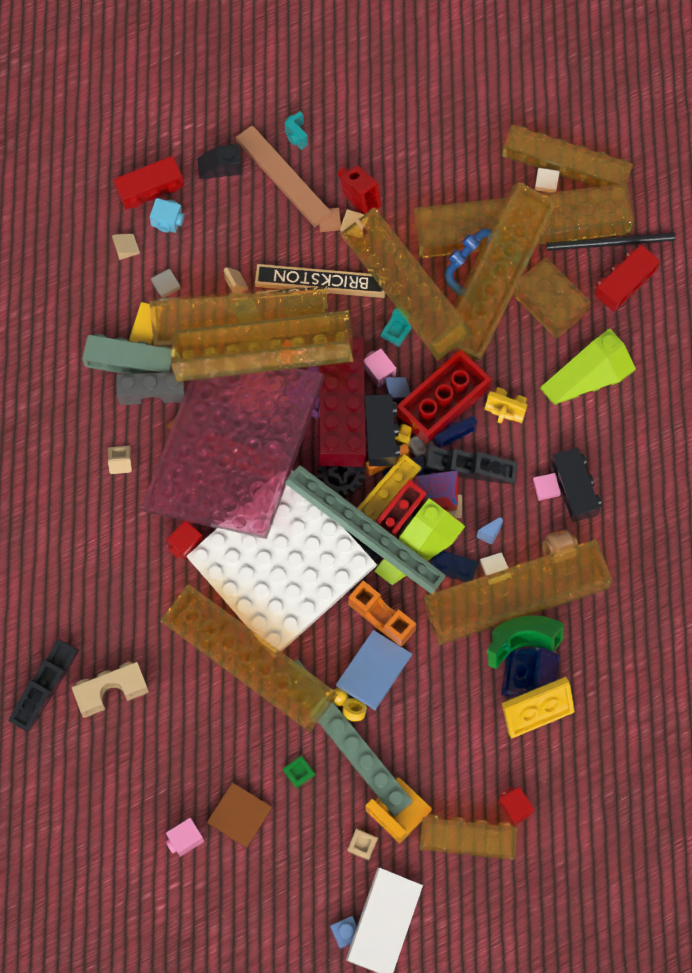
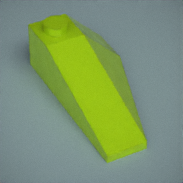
M608 329L542 385L540 390L556 405L579 397L581 394L597 391L601 387L617 384L633 373L636 368L624 343L611 329Z
M428 498L398 540L428 561L452 545L465 526ZM385 559L382 560L374 571L391 585L407 576Z

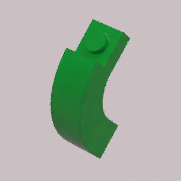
M532 615L513 618L500 624L492 631V643L487 649L488 666L497 669L513 650L520 647H536L553 654L564 640V623L548 617Z

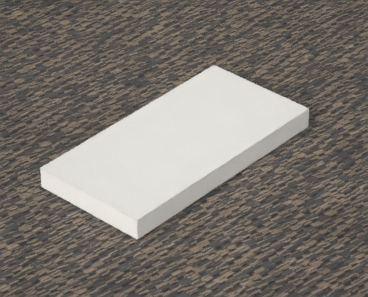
M377 868L346 961L376 973H393L423 885Z

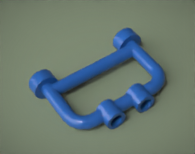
M488 228L481 229L474 236L471 233L468 234L462 241L465 247L461 251L456 249L449 255L448 259L451 263L445 270L446 283L467 304L466 310L471 315L476 314L483 307L484 302L478 296L508 262L512 267H516L525 258V254L520 249L514 250L497 232ZM489 237L504 253L468 293L454 279V272L466 261L468 255L480 245L481 240Z

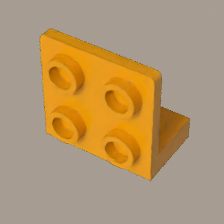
M397 778L396 781L413 803L394 818L379 798L375 801L371 799L366 804V812L400 844L432 811V808L403 780Z

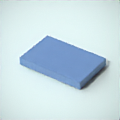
M373 630L337 682L336 687L376 711L412 657V653Z

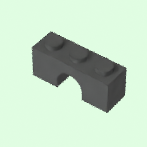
M184 373L117 374V398L119 405L142 404L141 400L148 397L160 398L163 400V403L186 402Z

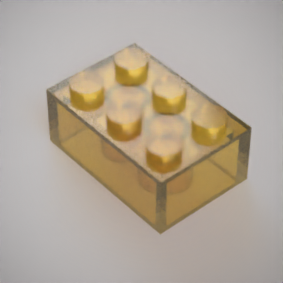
M547 257L514 283L512 292L520 303L556 339L589 312L591 301Z

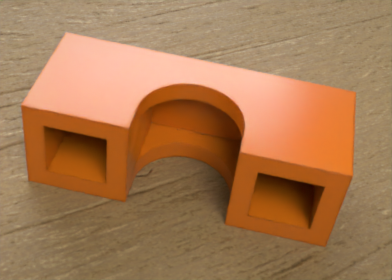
M362 581L348 597V605L400 647L416 631V623L399 609L397 611L391 609L381 599V594L365 581Z

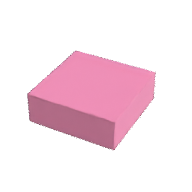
M555 473L533 478L538 501L560 496L561 493Z

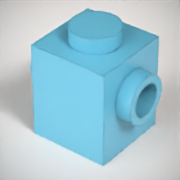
M156 198L150 214L151 226L158 228L162 232L170 231L176 233L178 226H182L184 221L181 205L173 200L165 201Z

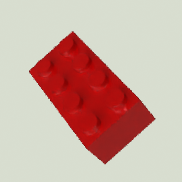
M460 349L397 405V417L405 425L410 426L412 432L427 446L490 390L492 379Z

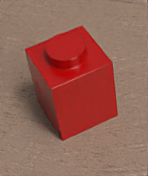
M186 520L166 539L169 546L167 548L168 551L176 558L180 556L184 561L187 559L186 556L203 542L202 534Z
M520 786L515 789L509 787L500 793L501 798H499L498 804L513 827L533 815L535 810Z

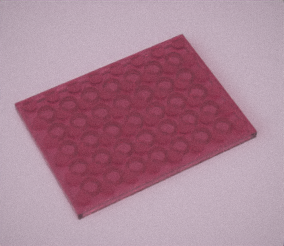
M201 350L141 509L147 513L267 539L286 487L285 483L292 471L325 378L323 373Z

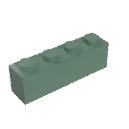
M102 334L88 335L82 360L85 367L122 374L173 372L176 355L175 350L166 345L157 347L143 341L134 343L124 338L111 339Z

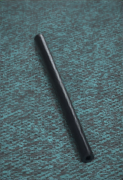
M675 233L547 242L546 250L555 251L675 241Z

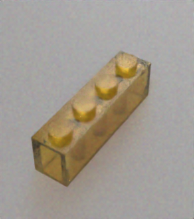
M427 815V818H422L419 850L514 860L518 828L512 827L511 823L500 822L497 826L489 825V822L485 820H475L474 823L465 822V819L460 817H451V820H443L439 815Z

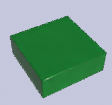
M302 755L282 769L296 789L315 776V773Z

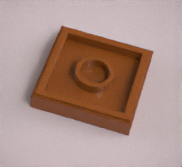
M232 783L207 821V824L243 847L248 848L273 808Z

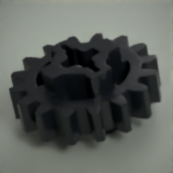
M329 466L317 467V473H319L317 479L337 494H343L344 499L347 498L348 492L355 495V488L361 489L362 484L360 482L365 481V476L363 475L365 467L333 466L328 469ZM339 468H340V471L342 472V474L344 475V476H343V481H342V479H341V477H340V475H339V473H338V472H339ZM354 479L351 484L347 485L350 480Z

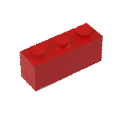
M173 156L113 179L116 192L125 210L137 208L146 201L156 200L161 195L169 192L174 193L181 187H184L182 174Z
M640 245L636 250L634 248L631 249L625 256L626 260L621 264L618 262L610 271L611 274L607 278L605 276L602 277L596 284L595 296L613 312L626 302L659 268L661 261L643 245Z
M411 477L376 523L395 536L429 491Z

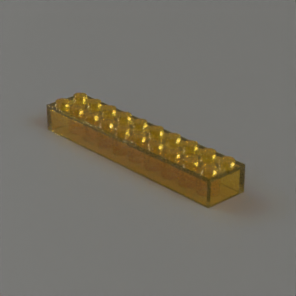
M627 184L414 208L413 212L419 258L450 255L456 249L461 251L465 247L462 241L468 234L471 233L474 236L478 231L485 228L497 232L511 247L546 244L547 242L631 234L634 225ZM485 237L472 252L500 248L489 237Z

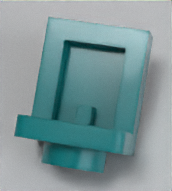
M299 111L295 115H290L284 125L285 134L290 143L294 146L297 145L302 150L308 146V136L300 128L304 123L303 113Z
M395 308L392 312V318L381 333V338L400 348L413 328L414 319L407 311H400Z

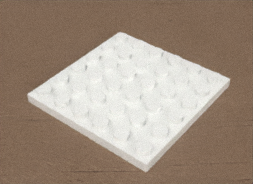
M288 465L186 556L273 657L280 654L377 566L342 526L285 484L293 474L292 469Z

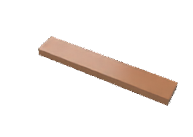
M253 125L236 136V141L314 227L331 216V211Z

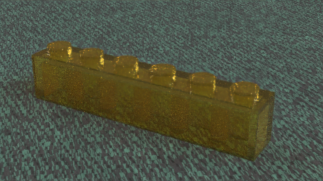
M511 125L502 152L503 157L537 168L559 171L561 176L622 196L633 164L625 159H616L608 156L606 153L594 152L584 146H576L563 139H554L544 133H536L523 126Z

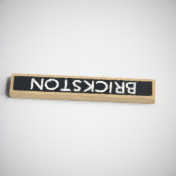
M257 264L255 287L286 290L303 288L313 289L320 293L384 298L386 275Z

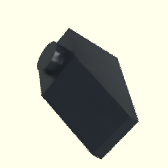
M238 144L216 146L197 159L200 179L242 175Z

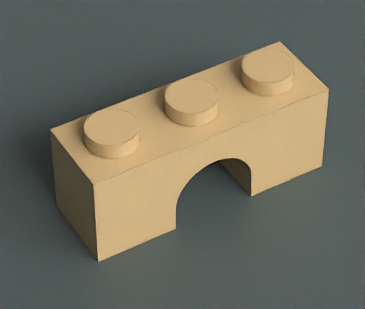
M137 662L124 663L119 666L120 669L112 672L110 670L103 671L97 675V678L80 680L76 683V686L71 687L83 718L105 710L102 698L104 693L110 688L121 689L127 701L149 693Z

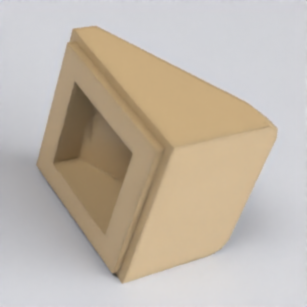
M134 234L112 235L119 260L140 254Z
M228 267L224 268L225 280L234 295L248 289L239 271Z
M130 446L108 448L110 474L130 473L132 471Z

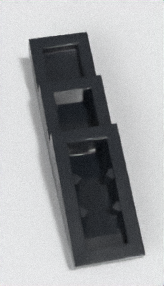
M429 445L426 447L423 469L439 473L458 471V477L515 484L518 462L481 452L472 454L454 448L449 451Z
M57 639L49 656L43 660L35 677L26 686L8 720L9 722L26 732L31 730L68 672L79 649L61 639Z

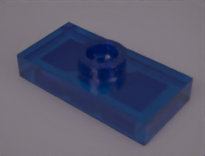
M473 415L460 423L453 422L448 425L446 430L435 435V446L442 449L476 431L478 421Z

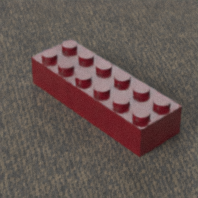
M319 335L317 348L318 466L363 467L366 456L363 337Z

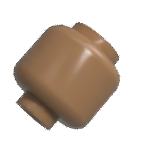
M563 529L547 534L542 547L545 556L557 562L573 557L578 547V541L575 535Z

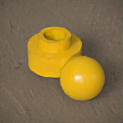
M336 688L330 693V699L335 706H343L342 713L345 718L350 721H361L364 719L367 706L356 698L348 699V693L340 688Z

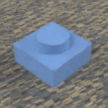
M352 916L330 926L340 949L352 943L357 929Z

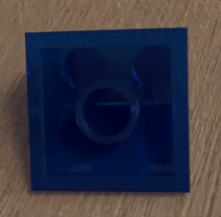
M543 647L513 650L506 657L501 695L516 698L557 681L560 655Z

